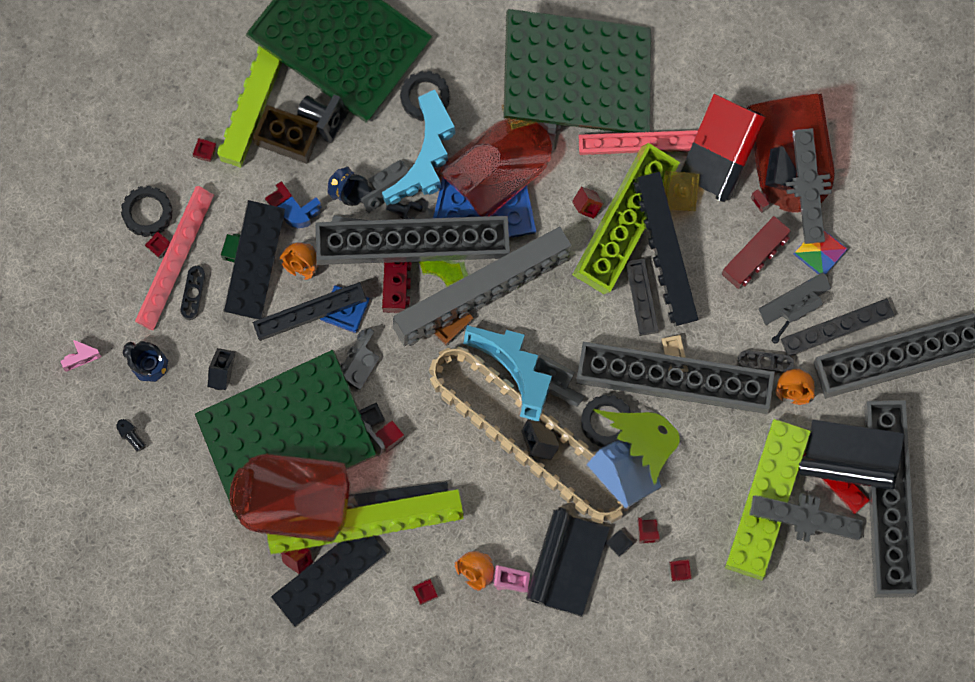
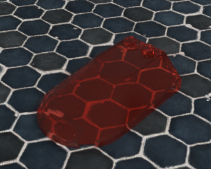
M822 93L803 94L746 106L747 109L757 111L766 116L753 150L759 184L762 192L767 195L769 202L780 206L779 209L787 212H801L800 197H795L794 194H787L786 190L765 185L770 149L779 146L784 147L796 168L793 130L813 128L818 176L830 175L831 179L823 180V183L831 182V186L824 187V190L832 189L835 171ZM829 194L820 195L821 203L826 199V197Z
M515 119L501 120L490 126L455 153L443 166L437 167L435 172L438 178L443 176L470 202L479 217H489L544 171L551 159L552 142L548 132L537 122Z
M270 454L258 455L249 459V462L236 472L230 488V505L233 513L239 519V523L253 532L334 542L345 525L350 482L344 463Z

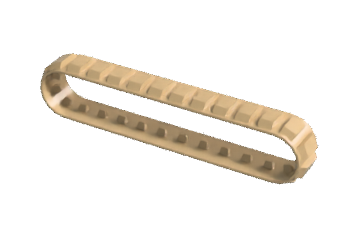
M448 347L439 352L437 359L432 360L429 372L433 377L430 378V383L436 393L441 392L442 400L450 406L455 404L456 411L464 418L469 416L471 423L479 430L484 428L486 436L492 441H500V446L508 454L513 452L515 459L524 467L528 464L531 467L530 472L539 479L541 477L545 478V484L553 491L556 489L561 491L560 496L568 503L573 501L576 504L575 509L582 515L589 514L592 517L591 521L603 524V521L610 520L613 523L621 519L622 511H628L629 507L625 508L619 500L618 504L621 506L617 510L615 507L609 509V513H603V510L599 508L597 511L591 508L588 500H581L574 494L575 490L572 487L567 488L559 482L560 477L556 474L552 476L544 469L545 465L543 463H536L529 457L530 453L527 450H520L514 445L515 441L512 438L507 439L499 432V427H492L484 420L485 416L482 413L479 415L470 409L471 404L467 401L463 403L455 396V391L452 389L448 391L442 386L445 383L443 378L437 379V373H442L444 367L441 365L444 362L448 364L454 358H457V361L460 362L465 360L471 364L470 368L472 370H479L486 376L485 380L488 383H495L501 388L500 392L503 395L508 394L516 400L515 405L521 407L520 391L516 392L515 386L507 379H500V373L492 367L487 368L485 361L479 356H472L469 350L465 348L450 349ZM544 409L542 410L539 420L546 425V428L561 437L559 441L563 444L567 442L576 449L574 452L576 455L580 456L582 454L590 461L597 454V452L592 454L587 444L581 439L576 441L574 434L566 427L564 429L560 428L559 422L551 415L547 417L544 414Z

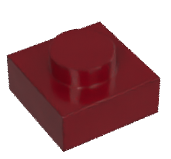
M198 138L192 156L211 162L217 144Z
M757 189L752 193L751 199L761 213H763L769 207V199L764 192L761 193Z
M157 232L145 244V247L160 259L166 253L170 242Z
M689 560L669 562L672 582L692 579Z
M431 579L412 586L420 606L438 598Z

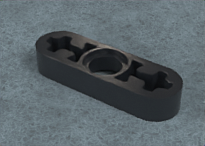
M192 266L188 270L180 308L181 315L186 320L195 319L199 312L206 277L204 269L200 266ZM196 271H199L201 276L197 277V284H190V282L194 283L195 280L192 273L194 274ZM195 288L198 290V295L195 298L188 296L190 289ZM186 300L197 302L196 304L192 303L194 313L192 312L190 315H187L185 312L189 308V302H186Z
M745 350L738 356V364L741 367L784 373L792 370L794 366V361L789 355ZM748 355L749 359L755 360V356H758L757 366H754L755 361H749L748 364H744L745 362L741 358ZM767 357L771 360V365L764 367L761 365L760 360ZM774 358H778V363H782L783 360H787V363L790 364V366H787V368L784 369L783 365L777 364L776 368H773L775 363Z

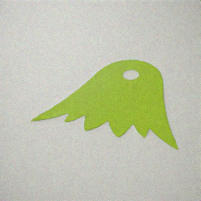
M593 409L601 416L613 421L614 423L610 424L611 427L622 430L617 439L632 443L630 447L631 456H643L642 464L643 466H650L651 477L655 485L663 465L680 443L677 429L665 417L656 413H617ZM658 426H664L668 433L662 434L658 430Z

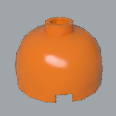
M302 242L293 243L280 256V260L283 259L284 261L282 263L283 267L295 276V272L305 276L304 280L310 279L319 266L316 261V251L310 244Z
M792 369L784 372L778 379L776 395L780 400L783 401V398L794 400L792 404L803 405L809 403L811 398H814V380L807 372L801 369Z
M470 551L455 562V569L458 575L462 573L470 581H466V583L475 590L485 589L493 579L494 566L492 559L485 553Z

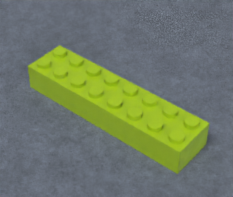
M650 143L640 148L572 274L574 277L602 294L611 292L645 229L643 220L646 218L644 212H641L639 208V201L641 199L634 189L635 179L660 172L663 186L666 190L680 164L679 161Z
M773 419L725 569L761 581L763 580L781 523L750 516L752 498L756 495L788 503L800 466L799 463L802 460L810 435L809 430Z

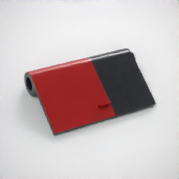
M713 94L679 177L716 195L715 198L719 201L726 202V200H731L766 116L757 111L746 109L717 94Z

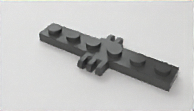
M813 128L793 130L797 178H793V182H786V187L794 186V189L786 191L787 194H794L795 197H800L804 244L825 242L820 195L832 194V190H824V187L831 186V182L823 183V180L831 178L830 175L818 176Z
M801 493L798 505L756 495L752 498L750 516L793 525L794 531L797 532L796 539L801 541L804 535V542H809L811 535H814L815 531L860 540L863 524L862 520L820 511V497L817 496L813 500L812 495H807L806 498V494Z

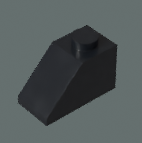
M779 146L770 149L765 185L784 191L793 189L794 186L786 187V182H793V178H797V169L784 147Z
M217 348L208 369L207 387L214 388L215 390H227L236 351Z
M527 419L521 433L530 456L552 460L559 449V443L555 434L538 421Z

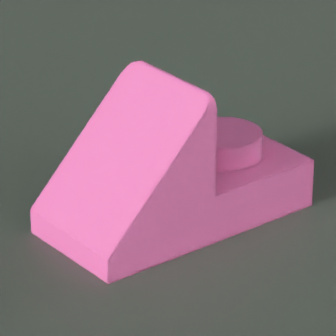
M73 340L78 354L65 356L64 360H61V364L67 372L101 358V354L97 349Z
M496 566L494 586L497 590L509 589L522 593L528 592L530 573Z

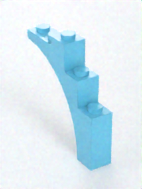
M436 90L418 97L425 119V137L422 149L415 164L408 173L395 185L382 192L386 205L396 204L406 196L415 195L418 193V190H422L423 194L427 195L434 194L441 188V183L434 167H441L449 161L441 141L451 139L456 132Z
M467 325L463 344L491 355L511 373L521 393L522 408L520 417L539 421L552 376L535 372L538 355L521 351L525 335L506 330L505 335Z

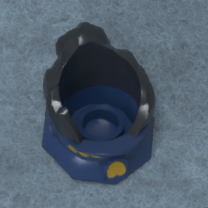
M347 166L337 169L329 178L327 192L333 200L339 199L345 205L358 206L362 202L361 198L371 193L372 188L368 186V180L365 177L354 174L355 172Z
M140 341L137 344L127 342L124 345L122 354L127 358V365L140 381L156 382L166 374L168 359L158 346L144 341Z

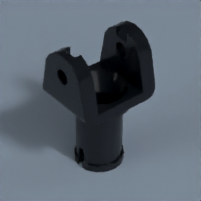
M410 201L406 205L401 203L389 204L386 210L400 215L402 219H411L407 217L409 208L421 212L423 206Z
M121 419L117 422L116 428L122 440L127 439L136 452L141 450L138 444L142 448L146 445L135 432L136 427L129 421Z

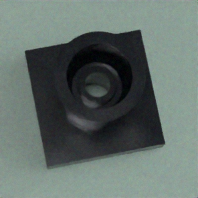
M306 95L300 102L297 110V116L318 123L316 127L323 139L330 144L334 141L349 113L341 97L333 95L328 106Z

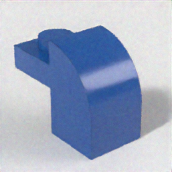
M293 197L278 206L285 208L283 219L294 228L310 226L309 217L317 216L321 212L320 209H322L317 197L302 208Z

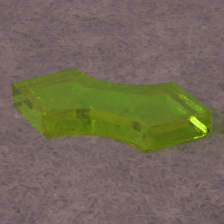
M444 261L419 262L423 275L430 274L439 277L446 287L464 278L459 263L450 264Z

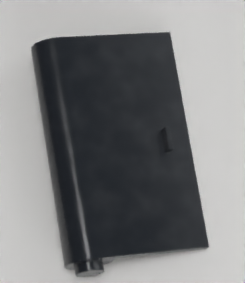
M812 419L806 455L802 457L798 471L803 476L894 490L905 434Z
M558 507V510H553L526 600L583 617L610 527L572 517L569 514V510Z

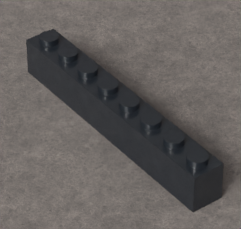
M656 172L637 177L634 189L636 194L640 195L639 208L645 214L646 219L643 220L644 227L650 233L651 238H648L650 248L654 249L655 252L653 261L655 267H659L660 275H658L660 286H664L665 294H663L665 305H669L670 312H668L670 324L673 323L675 327L698 321L661 174Z

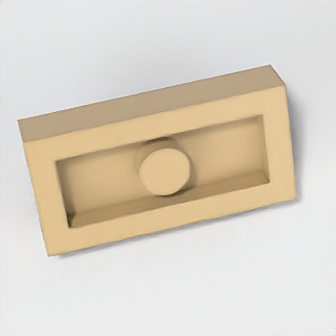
M680 335L661 339L665 355L685 358ZM683 366L682 372H688V367Z

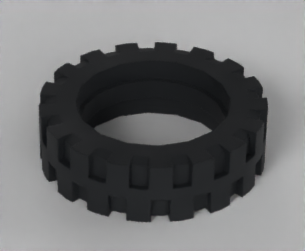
M422 70L416 74H411L410 78H406L401 86L400 99L404 111L411 118H416L419 121L425 120L422 110L416 108L410 101V92L415 85L424 82L434 84L441 93L440 100L445 109L450 103V91L446 80L441 78L438 73L434 74L428 70L427 72Z
M140 186L136 190H131L130 194L125 196L124 203L121 205V215L127 228L135 235H141L142 237H152L157 232L162 233L169 226L170 220H172L173 209L167 195L159 188H152V186ZM150 197L160 202L163 209L162 215L154 224L147 226L139 225L132 218V207L138 200Z
M602 395L601 397L593 398L592 401L586 404L582 412L581 427L584 435L591 443H595L600 447H606L619 440L617 436L622 430L612 436H601L596 433L591 425L593 409L597 410L599 407L612 406L620 413H632L629 406L624 403V400L618 399L614 395Z

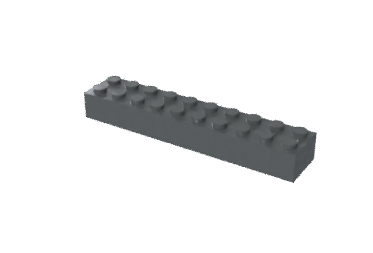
M508 216L315 222L317 265L500 259L510 253Z
M559 226L394 315L393 329L404 347L408 344L412 346L419 341V338L425 335L426 337L431 336L441 326L443 328L453 323L452 320L458 317L460 319L464 318L469 314V311L484 307L487 301L499 299L502 293L508 290L509 292L514 291L522 282L528 283L535 278V275L547 273L555 264L561 265L568 260L572 245Z
M975 313L816 357L813 364L824 398H830L974 358Z
M583 342L576 384L767 414L770 407L775 372ZM683 366L688 367V372H682Z
M906 400L867 401L864 406L865 428L905 434L894 490L868 486L874 598L914 597L917 594Z

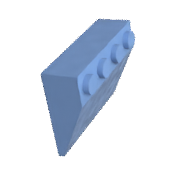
M617 440L600 449L586 465L625 508H628L659 490L661 484L659 479H657L654 485L650 466H643L642 464L643 456H631L630 447L632 443Z

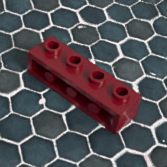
M773 216L723 269L722 275L737 289H740L742 286L746 287L752 280L751 276L755 272L758 274L764 268L765 264L763 263L767 259L771 260L778 251L776 249L780 245L785 246L788 243L791 230Z
M412 262L384 263L383 312L400 313L410 307V296H407V289H411V278H407L408 271H411Z

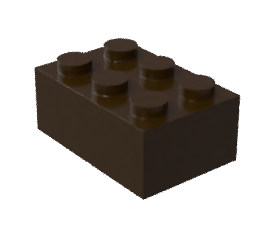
M267 105L253 136L255 146L307 164L320 132L316 127L317 122Z

